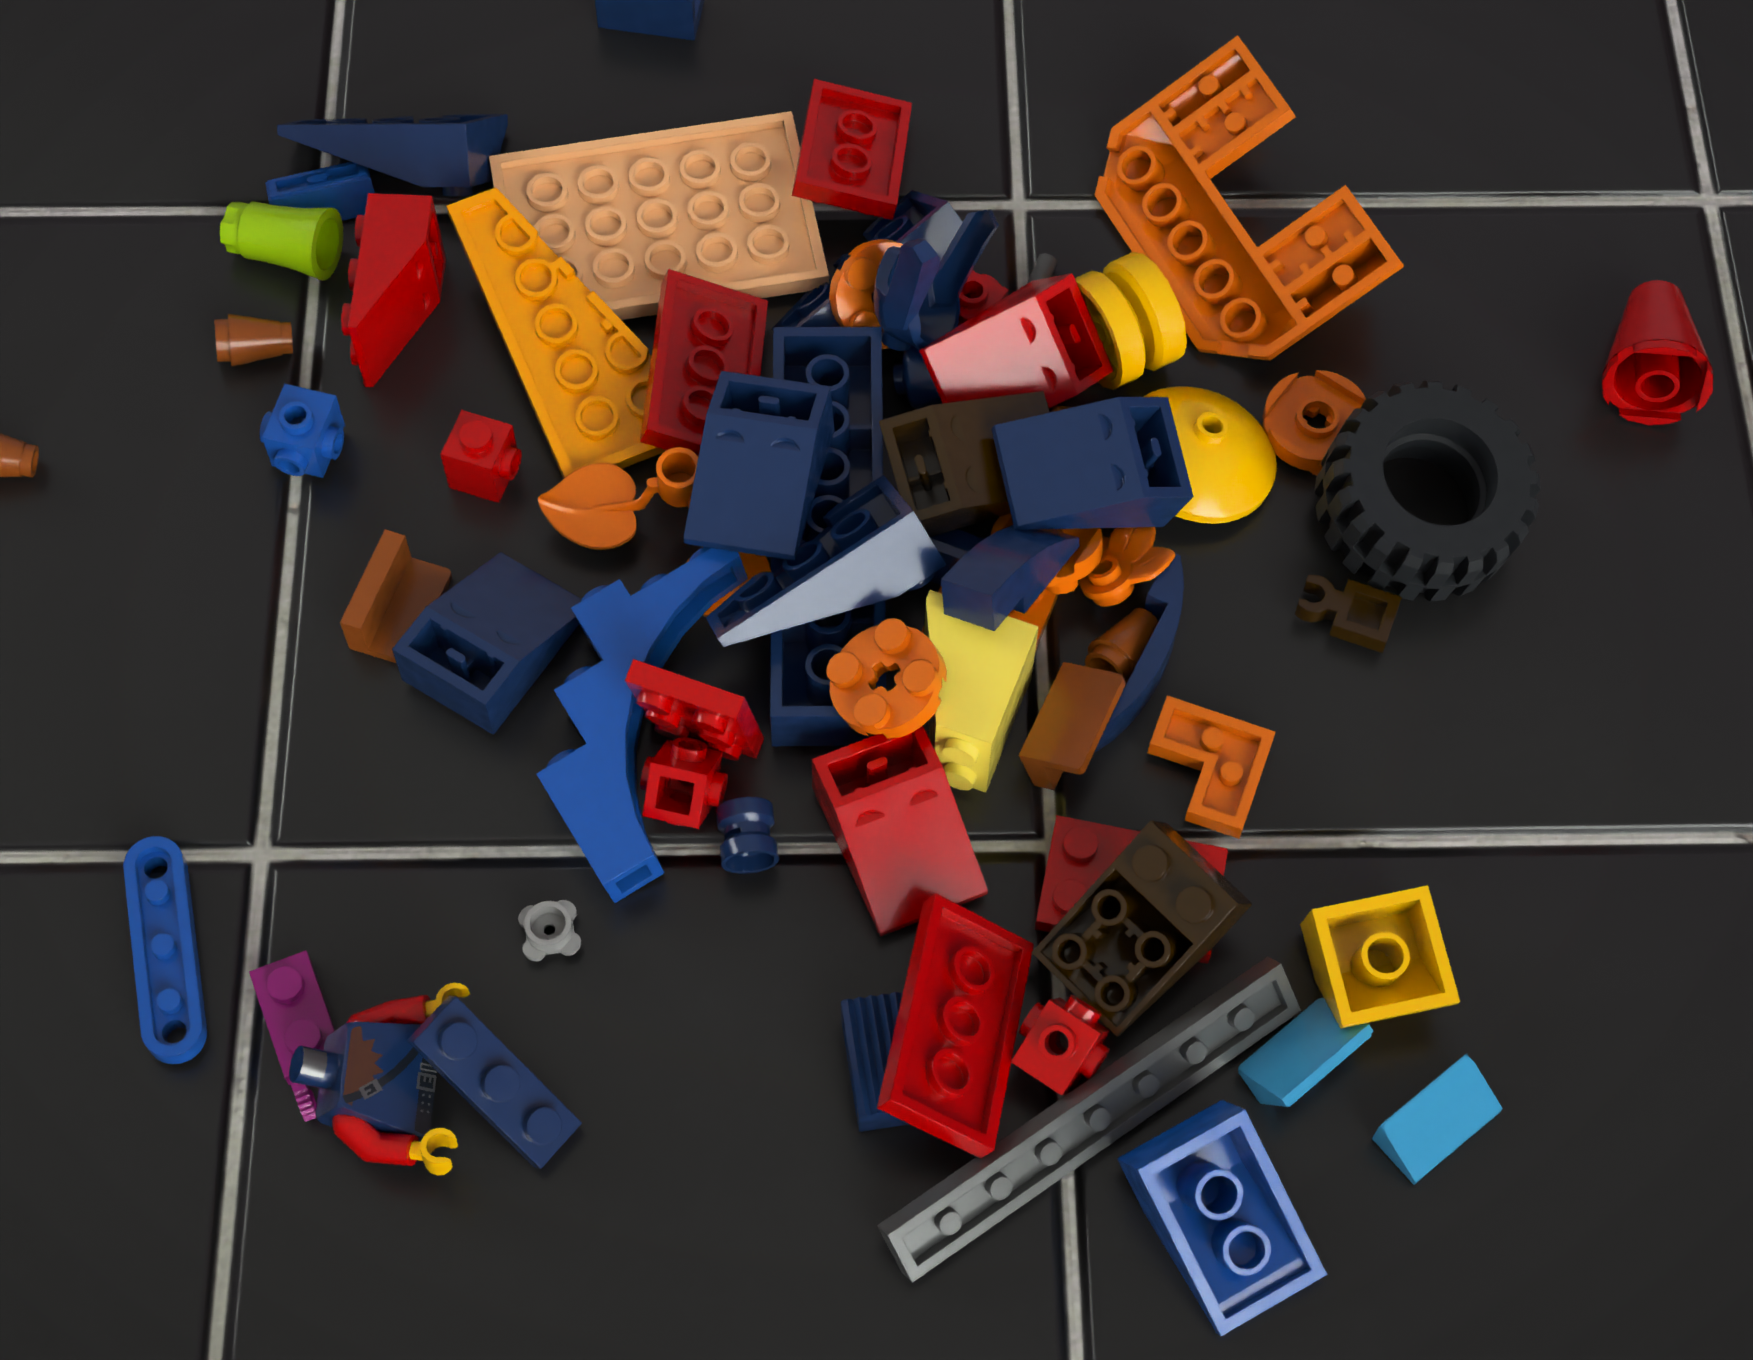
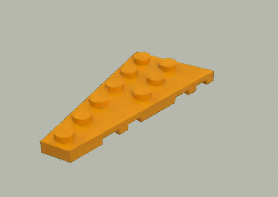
M496 187L447 205L451 222L563 479L573 471L586 465L609 463L623 469L665 452V449L640 442L652 357L649 354V349L594 291L591 292L575 275L574 269L548 247L539 237L538 231Z

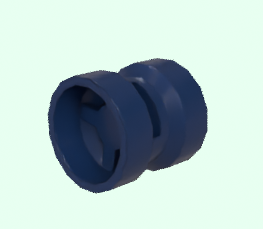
M741 797L728 800L717 807L718 831L724 834L725 840L720 846L721 867L724 870L740 874L757 873L767 870L779 862L777 841L770 836V828L774 825L773 804L769 800L760 797Z

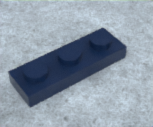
M449 995L407 1040L535 1168L541 1169L582 1124L457 996Z

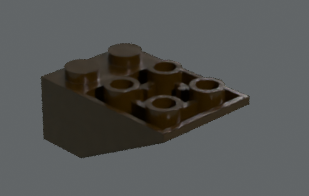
M1044 391L935 404L879 421L899 494L915 512L929 537L1011 513L991 429L997 424L1050 413Z
M1150 821L1031 953L1076 997L1096 1008L1102 1014L1099 1019L1116 1036H1120L1218 943L1251 907L1252 903L1168 823Z

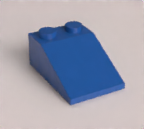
M1220 1100L1117 1158L1144 1214L1218 1335L1223 1336L1327 1275L1245 1109Z

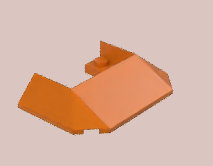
M1238 35L1111 128L1106 147L1109 150L1104 175L1099 176L1094 196L1130 250L1146 255L1158 266L1168 280L1178 300L1185 322L1186 333L1199 352L1271 361L1402 269L1404 265L1346 185L1259 247L1256 246L1211 181V178L1292 121L1296 116Z

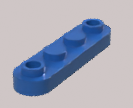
M152 836L135 843L127 852L123 863L140 1030L145 1046L157 1060L166 1064H181L194 1058L203 1048L207 1038L188 865L175 842L166 837ZM156 867H167V871L162 877L156 879L149 878L151 871ZM178 1028L186 1029V1034L181 1041L176 1043L167 1042L168 1036L173 1030Z

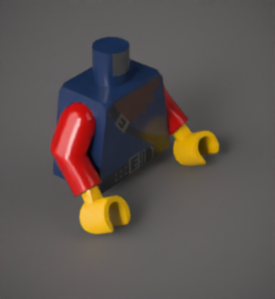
M454 982L446 984L439 990L436 1000H431L428 995H421L381 1003L351 1015L346 1024L327 1036L324 1050L302 1045L298 1046L295 1050L289 1069L290 1081L319 1088L315 1113L317 1120L322 1124L333 1127L334 1134L363 1161L413 1166L419 1160L424 1162L426 1169L430 1173L437 1176L445 1175L453 1168L451 1159L431 1155L432 1151L438 1147H448L450 1149L458 1147L456 1136L450 1130L445 1128L431 1130L437 1071L407 1040L449 995L462 998L469 996V989L465 985Z

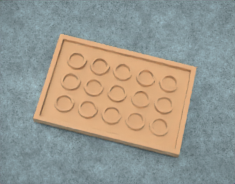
M792 111L489 156L494 188L496 187L538 231L539 237L558 257H562L574 269L575 275L591 292L594 291L621 320L657 315L661 284L668 269L761 299L807 292L814 288H819L825 282L829 284V273L813 202L791 196L800 152Z

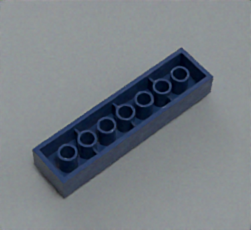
M773 327V378L831 386L834 433L802 535V540L805 543L811 541L828 526L822 518L836 505L883 475V435L879 421L883 420L881 327ZM771 557V573H774L782 566L784 559ZM885 600L771 633L770 721L772 746H848L874 736L870 733H867L869 736L856 732L836 711L830 697V680L826 670L829 660L835 654L840 653L842 648L853 637L870 627L879 625L885 620ZM886 672L879 677L875 689L880 686L886 689Z

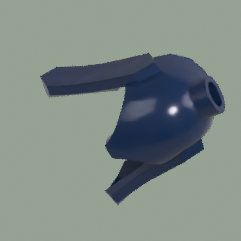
M991 209L970 212L966 215L941 261L938 253L925 239L908 241L901 245V248L892 246L886 250L877 271L873 295L874 311L879 324L883 328L882 343L885 346L899 351L909 350L912 346L920 350L958 327L960 314L959 296L975 264L999 226Z

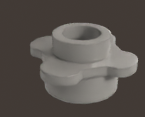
M559 900L558 902L543 901L534 906L529 905L521 910L518 921L526 933V942L523 944L522 949L524 955L529 960L541 961L546 955L555 953L571 956L580 949L581 938L574 932L573 920L577 916V911L573 903L567 900ZM546 927H554L555 932L552 935L545 934L544 930Z

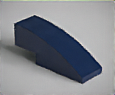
M1014 525L995 532L967 552L941 578L944 614L992 631L999 627L1012 610L1025 614L1079 548V537L1054 529L1015 530Z

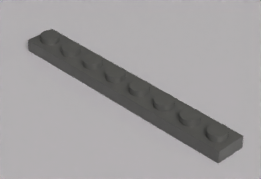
M1267 956L997 1142L993 1152L981 1159L978 1157L974 1158L878 1224L877 1227L902 1274L913 1283L1298 1014L1301 1009L1282 964Z

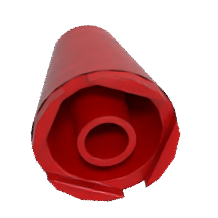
M1652 280L1637 286L1629 296L1602 374L1603 398L1608 405L1610 401L1619 408V415L1628 421L1645 425L1672 424L1681 420V413L1695 406L1697 412L1706 405L1713 392L1714 373L1681 290L1670 282Z

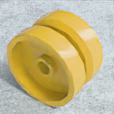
M1132 252L1110 262L1104 268L1103 273L1092 270L1075 278L1114 370L1098 381L1103 387L1115 390L1142 376L1144 368L1156 371L1184 356L1187 344L1186 328L1178 300L1168 280L1158 266L1146 255Z

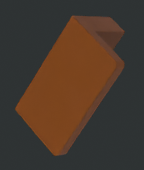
M384 529L340 621L349 649L396 663L392 648L425 607L447 591L452 580L450 569L412 558L406 536Z
M1067 662L1062 663L1018 755L1034 786L1055 790L1063 771L1078 775L1086 771L1126 685L1122 674Z

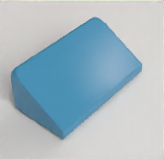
M1318 998L1241 1063L1238 1067V1072L1260 1104L1290 1107L1368 1040L1374 1031L1368 1023L1340 1029L1325 999Z
M1465 1054L1378 1127L1372 1140L1411 1183L1415 1185L1498 1115L1503 1108L1475 1062Z

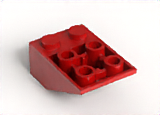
M368 193L365 215L358 214L356 217L355 239L360 249L358 258H351L349 262L348 282L353 295L351 303L343 304L341 326L343 335L351 337V363L353 366H359L365 387H374L441 301L446 256L432 196Z
M1073 273L1033 280L919 350L942 403L1044 391L1048 408H1051L1078 395L1114 371Z
M923 726L900 738L887 739L883 734L874 735L812 759V789L880 937L919 922L923 902L935 893L958 905L988 894L987 886L945 771Z

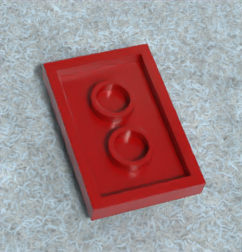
M814 79L791 196L893 220L898 204L912 103Z
M633 659L625 682L637 699L636 703L646 713L645 717L655 724L653 729L655 732L672 740L687 738L689 735L709 742L707 748L722 751V757L738 761L741 754L757 759L764 736L745 697Z
M1056 815L1034 929L1050 932L1141 831ZM1187 841L1224 876L1228 848ZM1212 949L1198 962L1208 964Z

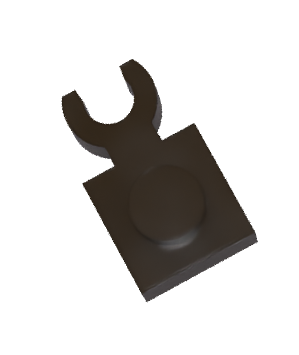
M1308 575L1303 591L1316 595L1320 602L1312 603L1300 599L1295 615L1307 622H1319L1323 619L1332 621L1333 625L1330 636L1383 653L1402 597L1348 579L1345 590L1342 592L1334 589L1332 583L1326 578L1319 575Z

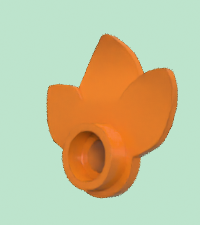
M1155 527L1115 528L1109 538L1102 536V558L1090 574L1080 579L1079 584L1083 594L1087 598L1092 599L1096 605L1102 607L1113 606L1123 602L1131 595L1135 583L1150 581L1161 574L1174 560L1176 554L1169 548L1153 547L1156 536Z

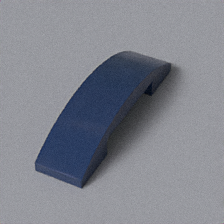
M1175 553L1176 556L1170 565L1156 577L1147 594L1144 609L1151 612L1157 618L1158 624L1117 702L1095 752L1113 741L1134 721L1151 699L1166 670L1183 605V567L1181 556Z

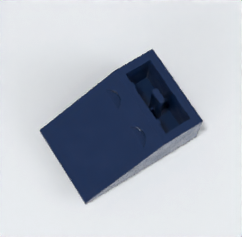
M721 371L706 414L684 531V544L795 561L834 433L831 386Z
M1116 397L997 424L991 429L1015 530L1164 527L1194 497L1168 397Z
M500 552L426 606L392 648L401 678L404 682L494 735L579 626L571 607L580 603L582 599Z

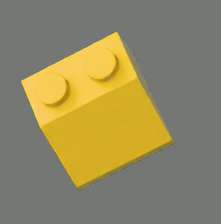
M1428 885L1315 908L1309 912L1300 924L1315 982L1340 1029L1460 1003Z

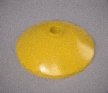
M1167 387L1143 396L1168 397L1194 496L1175 515L1176 517L1198 523H1226L1249 515L1264 502L1275 481L1277 462L1274 449L1266 432L1252 414L1224 395L1197 387Z

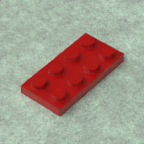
M668 269L661 284L640 437L641 443L665 450L683 447L690 449L699 457L706 414L721 371L755 376L761 375L768 300Z
M937 893L923 902L877 1109L980 1159L994 1151L1030 968L1031 952L1034 947L1032 942Z

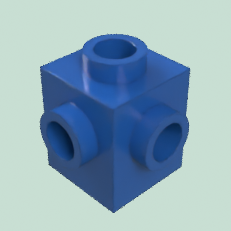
M284 383L273 412H266L260 426V441L264 443L272 466L292 476L308 474L321 478L324 477L330 460H336L339 457L344 443L343 429L345 422L336 395Z

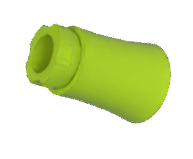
M231 202L226 207L225 216L220 223V241L225 245L226 251L229 253L241 254L246 259L267 262L296 270L318 280L325 281L334 273L341 256L343 223L340 213L335 208H300L260 202H250L249 204Z

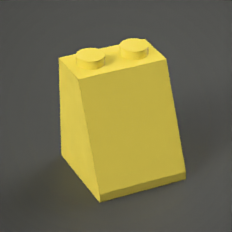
M930 590L926 598L924 634L942 655L947 669L946 682L942 678V688L938 694L941 699L940 705L935 714L928 720L930 741L951 787L959 790H971L974 788L986 793L1032 678L1039 626L1007 616L999 627L992 631L945 615L942 594Z

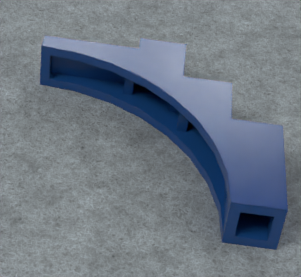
M703 547L691 556L689 562L668 574H658L650 578L643 584L640 591L631 596L622 581L618 579L608 586L602 585L590 590L584 595L580 603L571 607L579 625L601 659V662L593 667L585 666L575 670L565 679L564 684L554 689L586 744L577 750L568 749L560 752L548 762L545 769L536 774L614 903H617L664 874V870L647 837L637 796L636 751L644 710L636 703L637 699L626 684L625 678L633 659L662 668L682 636L715 602L748 579L738 552Z

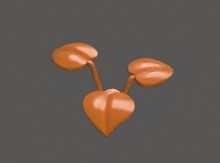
M683 447L666 450L657 460V477L647 480V488L636 500L635 483L626 471L613 464L595 463L581 467L567 475L555 487L541 494L538 497V504L553 528L571 542L589 549H612L623 545L633 538L637 530L636 517L633 511L644 509L655 493H659L662 500L671 506H688L689 508L698 456L690 449ZM738 552L748 579L715 602L703 616L707 617L756 574L771 572L767 557Z

